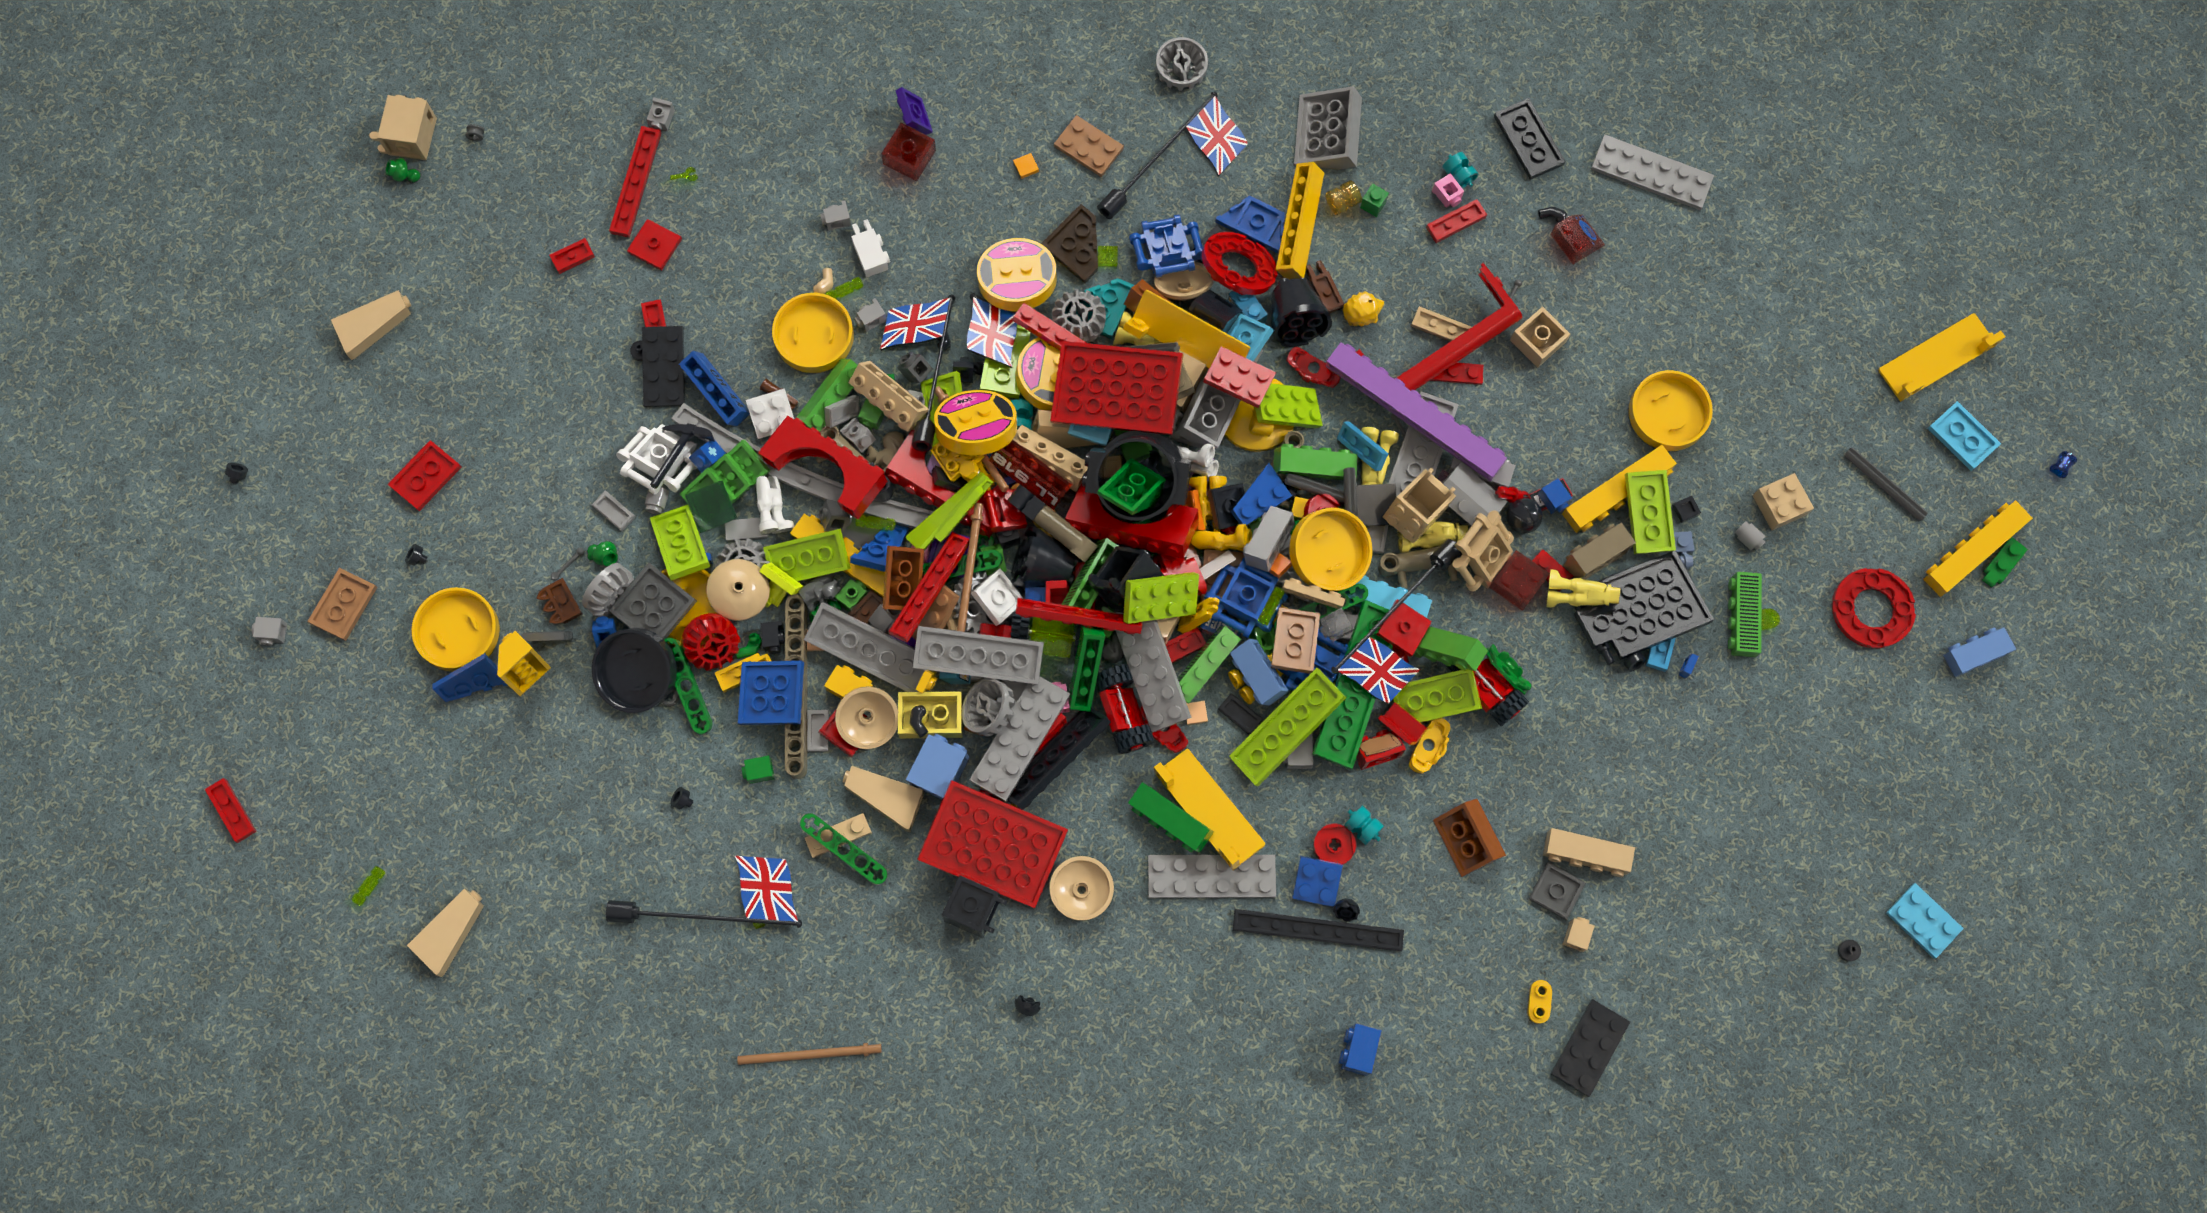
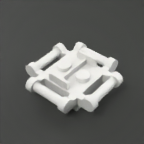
M663 424L657 429L653 428L652 430L641 426L637 430L635 437L625 448L620 449L616 453L620 461L626 462L620 470V475L640 483L654 495L658 493L663 484L671 491L677 492L681 487L680 484L694 469H697L689 459L697 444L687 441L657 489L651 487L650 483L652 481L632 470L636 467L653 478L656 476L680 439V436L675 433L662 430L661 428L665 427ZM682 462L688 463L676 478L673 479L672 477L680 469Z

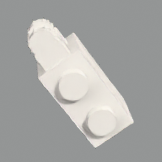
M868 219L863 221L867 231L860 233L859 227L855 223L852 225L855 235L851 236L866 278L888 270L887 263L890 262L887 251H882L881 246H883L880 234L876 235Z

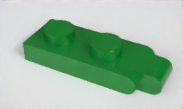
M2013 537L2008 539L1983 572L1986 575L1982 581L1991 588L1996 583L2001 584L2028 549Z

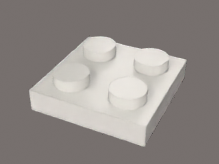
M785 388L746 400L758 439L772 435L787 415L794 419Z
M1001 568L994 571L971 592L995 626L1001 624L1016 610L1017 598L1023 599Z

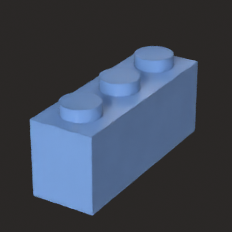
M1992 628L1984 632L1985 636L1981 638L1976 635L1967 639V644L1961 646L1960 643L1949 647V652L1943 656L1954 676L1957 677L2015 651L2016 648L2006 629L1996 630V628Z
M1248 639L1230 652L1233 657L1232 662L1234 666L1243 673L1244 682L1254 691L1253 696L1259 704L1270 706L1289 692L1275 668H1271V661L1257 640Z

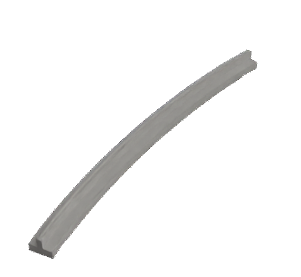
M685 403L681 405L671 418L676 424L689 423L697 427L709 429L726 454L741 440H744L698 413ZM700 438L701 440H703V441L706 442V443L709 441V440ZM748 442V444L752 447V449H753V450L757 453V455L760 457V455L758 454V452L760 451L761 448H759V447H757L756 445H754V444ZM789 462L780 471L766 464L771 470L767 476H776L778 481L822 500L838 501L843 492L844 484L818 475ZM874 499L863 514L914 529L934 511L893 500L878 502Z

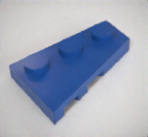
M1268 463L1232 509L1231 513L1239 524H1246L1247 526L1260 518L1265 512L1267 513L1270 506L1277 507L1291 498L1292 495L1273 467Z
M888 523L874 536V540L869 544L866 543L858 554L854 553L850 557V563L885 572L887 546L902 547L908 534V528Z
M484 653L433 683L432 689L445 702L470 696L475 691L484 690L485 692L492 690L494 686L501 684L507 686V684L497 675L498 666Z

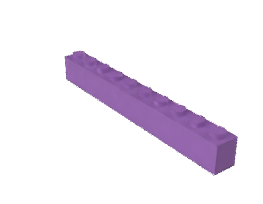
M1340 343L1326 361L1328 369L1490 482L1504 465L1507 457L1504 456L1505 453L1502 450L1489 446L1486 439L1472 434L1471 429L1466 425L1456 423L1454 417L1450 414H1443L1433 402H1426L1417 391H1410L1406 388L1400 379L1390 377L1384 368L1374 366L1368 357L1357 354L1351 345Z

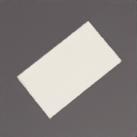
M1229 550L1200 568L1204 580L1236 560Z

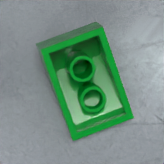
M1130 458L1097 491V494L1133 515L1149 508L1161 496L1166 479Z

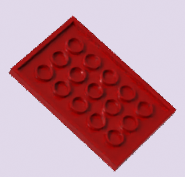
M1062 341L1050 421L1060 424L1172 435L1183 353Z
M950 780L917 860L959 877L961 875L995 890L1001 895L1035 908L1068 829Z

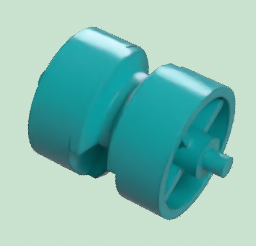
M1463 152L1453 156L1450 154L1448 156L1449 159L1442 166L1443 170L1447 175L1451 173L1461 188L1467 185L1472 187V182L1478 177L1479 173L1473 165H1468L1469 160Z
M1023 398L1011 400L1016 409L1017 430L1021 425L1032 430V420L1030 418L1033 417L1034 406L1028 401L1023 400Z
M1363 805L1357 811L1353 812L1351 809L1348 811L1350 818L1344 826L1352 833L1357 832V838L1365 846L1371 839H1376L1377 841L1381 839L1378 836V832L1384 825L1378 819H1372L1371 813Z

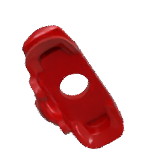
M1292 348L1287 356L1286 361L1305 382L1334 388L1341 379L1340 376L1326 367L1325 362L1307 353L1302 348ZM1316 362L1319 364L1320 369L1317 373H1311L1308 370L1310 363Z
M1141 706L1140 710L1145 719L1144 723L1149 725L1143 706ZM1177 724L1170 726V729L1165 732L1161 730L1152 732L1153 738L1174 753L1182 751L1188 745L1186 736Z

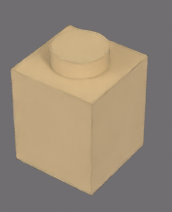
M1577 917V919H1572L1569 923L1563 945L1581 952L1588 950L1595 926L1589 924L1590 921L1585 918Z

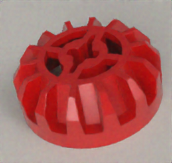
M707 613L694 618L686 626L682 634L681 645L687 659L698 669L704 668L706 671H711L712 668H718L720 670L726 662L731 663L733 655L739 652L738 643H740V637L737 629L729 619L720 614ZM728 645L725 654L719 657L723 647ZM708 653L712 656L715 655L716 659H707L702 655Z

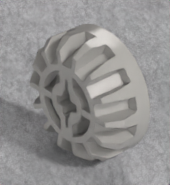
M1185 37L1173 38L1165 42L1158 50L1156 73L1159 74L1161 82L1165 81L1167 83V87L1172 88V86L1178 87L1179 91H1182L1183 87L1193 89L1196 83L1200 84L1203 77L1206 76L1208 56L1205 49L1197 41ZM1173 60V69H1168L1169 63ZM1190 69H1194L1192 77L1187 79ZM1169 72H1173L1178 76L1180 81L1172 78Z
M1075 289L1073 293H1063V297L1056 300L1055 306L1052 309V321L1089 343L1098 338L1105 327V306L1100 302V298L1091 295L1090 291L1086 290L1085 293ZM1079 300L1086 301L1091 307L1087 308L1085 305L1080 304ZM1072 302L1070 313L1065 314L1067 305ZM1093 310L1092 318L1088 321V312Z
M749 538L747 540L735 539L734 543L726 544L724 550L718 553L715 568L723 562L729 561L732 554L737 551L739 555L734 559L750 561L760 568L764 564L769 563V561H766L761 543H756ZM741 550L750 551L755 556L749 557L742 554ZM741 584L735 585V589L741 590L743 588Z
M620 563L606 567L589 584L583 595L582 605L594 616L607 617L608 614H612L609 609L634 581L633 574Z
M985 678L978 681L969 690L963 702L962 719L964 725L970 731L987 737L1002 731L1001 725L1006 726L1009 724L1006 720L1008 715L1013 716V711L1010 709V707L1015 706L1012 690L1006 684L993 678ZM1002 698V702L1000 703L995 699Z

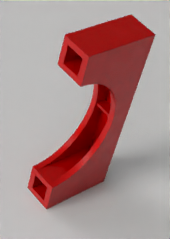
M788 415L758 452L764 463L778 471L789 462L808 456L821 457L836 464L843 471L844 475L843 492L837 502L843 511L858 520L888 482L884 475V470L879 466H871L864 457L860 455L856 457L847 447L843 446L841 448L832 438L821 436V433L814 427L808 428L799 418L793 419Z
M911 431L887 466L885 476L889 478L891 483L904 487L908 493L916 494L927 504H933L939 508L955 493L934 484L933 477L926 467L925 452L918 451L912 447L914 432ZM997 485L992 491H1001V489ZM981 497L976 502L983 504L981 515L983 516V521L980 522L979 534L990 538L993 534L990 529L991 521L986 502ZM998 500L994 501V504L996 507L999 521H1001L1002 514ZM974 506L960 521L961 524L972 526L970 518L974 512Z
M1081 483L1065 520L1083 535L1099 540L1108 538L1115 544L1184 559L1199 523L1197 508L1178 505L1171 515L1160 521L1148 524L1127 523L1109 515L1101 506L1102 501L1098 494L1085 492V487Z

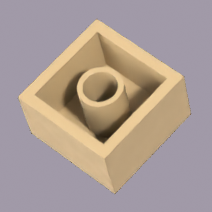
M1542 306L1514 331L1510 341L1538 368L1567 342L1571 334Z
M1795 473L1758 489L1753 495L1772 531L1808 515L1814 509Z

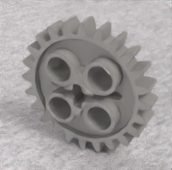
M976 572L973 574L971 592L988 578L986 572L982 574ZM964 578L954 585L956 590L953 592L959 595L960 598L953 612H956V615L952 617L953 619H958ZM970 592L968 607L972 610V614L969 611L967 613L965 632L970 630V633L979 634L981 623H994L991 619L990 622L987 621V614ZM1009 615L999 625H1010L1007 620L1012 619L1013 616Z

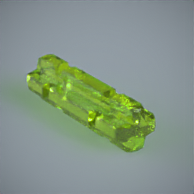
M860 277L852 279V282L848 281L835 287V290L826 291L825 295H829L837 300V297L842 298L854 292V289L863 288V282Z
M862 515L859 520H855L857 527L864 528L866 526V528L883 530L885 528V530L893 531L896 525L895 519L891 518L885 520L882 517L868 516L866 518L865 515Z
M1279 587L1274 588L1258 618L1259 623L1268 625L1272 618L1271 616H1273L1285 593L1283 589Z
M375 866L372 869L371 875H368L358 888L359 892L353 895L351 900L355 904L363 905L366 901L365 897L369 896L379 883L378 879H382L385 875V871L380 867Z

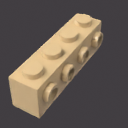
M871 361L859 363L848 382L854 387L856 392L863 394L872 405L881 409L886 417L893 419L901 429L907 432L915 430L916 422L924 419L929 410Z
M1023 425L1019 427L1015 437L1007 447L1006 452L1014 458L1021 460L1048 477L1056 479L1059 483L1075 492L1083 481V475L1088 471V466H1085L1084 459Z
M1551 828L1547 831L1543 856L1549 857L1548 860L1553 862H1561L1563 860L1569 862V865L1574 867H1582L1584 865L1590 867V870L1595 872H1603L1605 870L1610 871L1613 876L1624 877V875L1631 872L1635 847Z

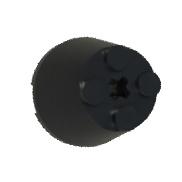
M1283 278L1279 280L1278 285L1272 292V329L1274 339L1285 347H1299L1309 345L1308 341L1318 336H1325L1332 326V319L1328 309L1309 284L1308 279L1296 278L1289 280L1288 278Z
M1030 526L1025 532L1026 540L1024 539L1022 544L1018 546L1011 569V574L1014 575V579L1011 580L1012 585L1018 587H1046V581L1067 580L1068 586H1070L1074 575L1071 573L1073 567H1076L1079 557L1040 528Z

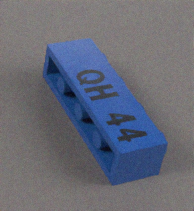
M692 351L679 363L727 425L738 426L750 415L748 408L703 353Z

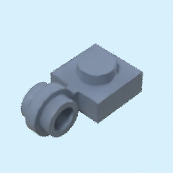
M1674 532L1675 551L1677 554L1681 553L1679 558L1686 570H1688L1689 567H1693V557L1687 554L1694 552L1692 532Z

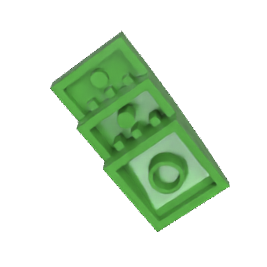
M741 440L729 453L724 454L711 467L705 469L680 495L706 525L756 484L757 477L765 476L771 470L748 442Z

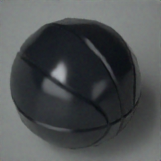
M1521 498L1512 502L1509 506L1507 522L1514 531L1527 534L1535 531L1541 525L1543 519L1542 509L1534 500Z

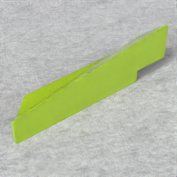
M980 472L907 534L906 539L915 548H921L924 551L935 538L943 542L994 482L984 473Z

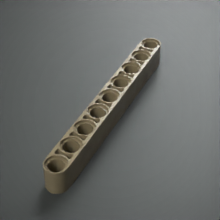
M797 594L790 595L785 603V661L804 662L801 727L798 731H792L794 724H785V770L792 778L801 779L807 774V641L804 638L807 634L808 608L802 597ZM801 602V606L798 609H792L794 603ZM801 622V626L798 629H792L794 623ZM795 642H801L800 648L792 650V645ZM800 743L801 748L799 751L792 752V746ZM795 764H801L800 770L792 773V767Z

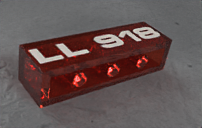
M1014 440L1004 448L993 452L988 460L1053 510L1072 486L1067 480Z

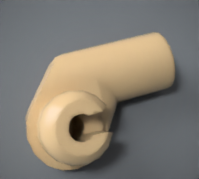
M831 268L822 270L823 279L813 287L814 293L825 294L833 288Z

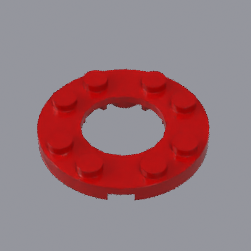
M1220 232L1208 238L1202 249V261L1214 281L1240 295L1263 294L1273 286L1278 275L1276 262L1261 244L1257 242L1255 245L1252 241L1246 239L1247 236L1234 232ZM1227 252H1237L1244 255L1254 264L1256 274L1247 278L1245 275L1241 277L1236 271L1228 270V266L1223 264L1222 255Z
M1863 568L1856 570L1838 584L1833 594L1832 613L1838 628L1848 639L1863 647L1878 649L1896 644L1910 632L1916 618L1915 600L1909 587L1898 576L1884 569ZM1871 589L1880 591L1891 602L1893 609L1892 618L1883 627L1867 626L1860 622L1857 615H1855L1854 600L1862 591Z

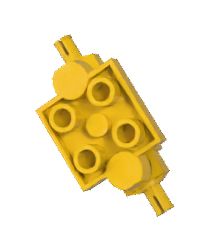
M940 442L930 450L948 478L953 482L960 476L969 482L980 472L984 473L987 477L989 475L981 461L985 457L984 455L958 454L946 449Z

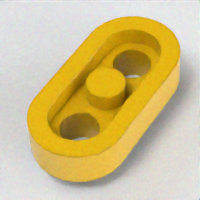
M1544 980L1534 982L1529 990L1527 1013L1529 1019L1536 1024L1544 1023L1550 1017L1552 988ZM1539 987L1544 988V995H1541L1538 992ZM1538 1008L1543 1011L1542 1016L1536 1014Z

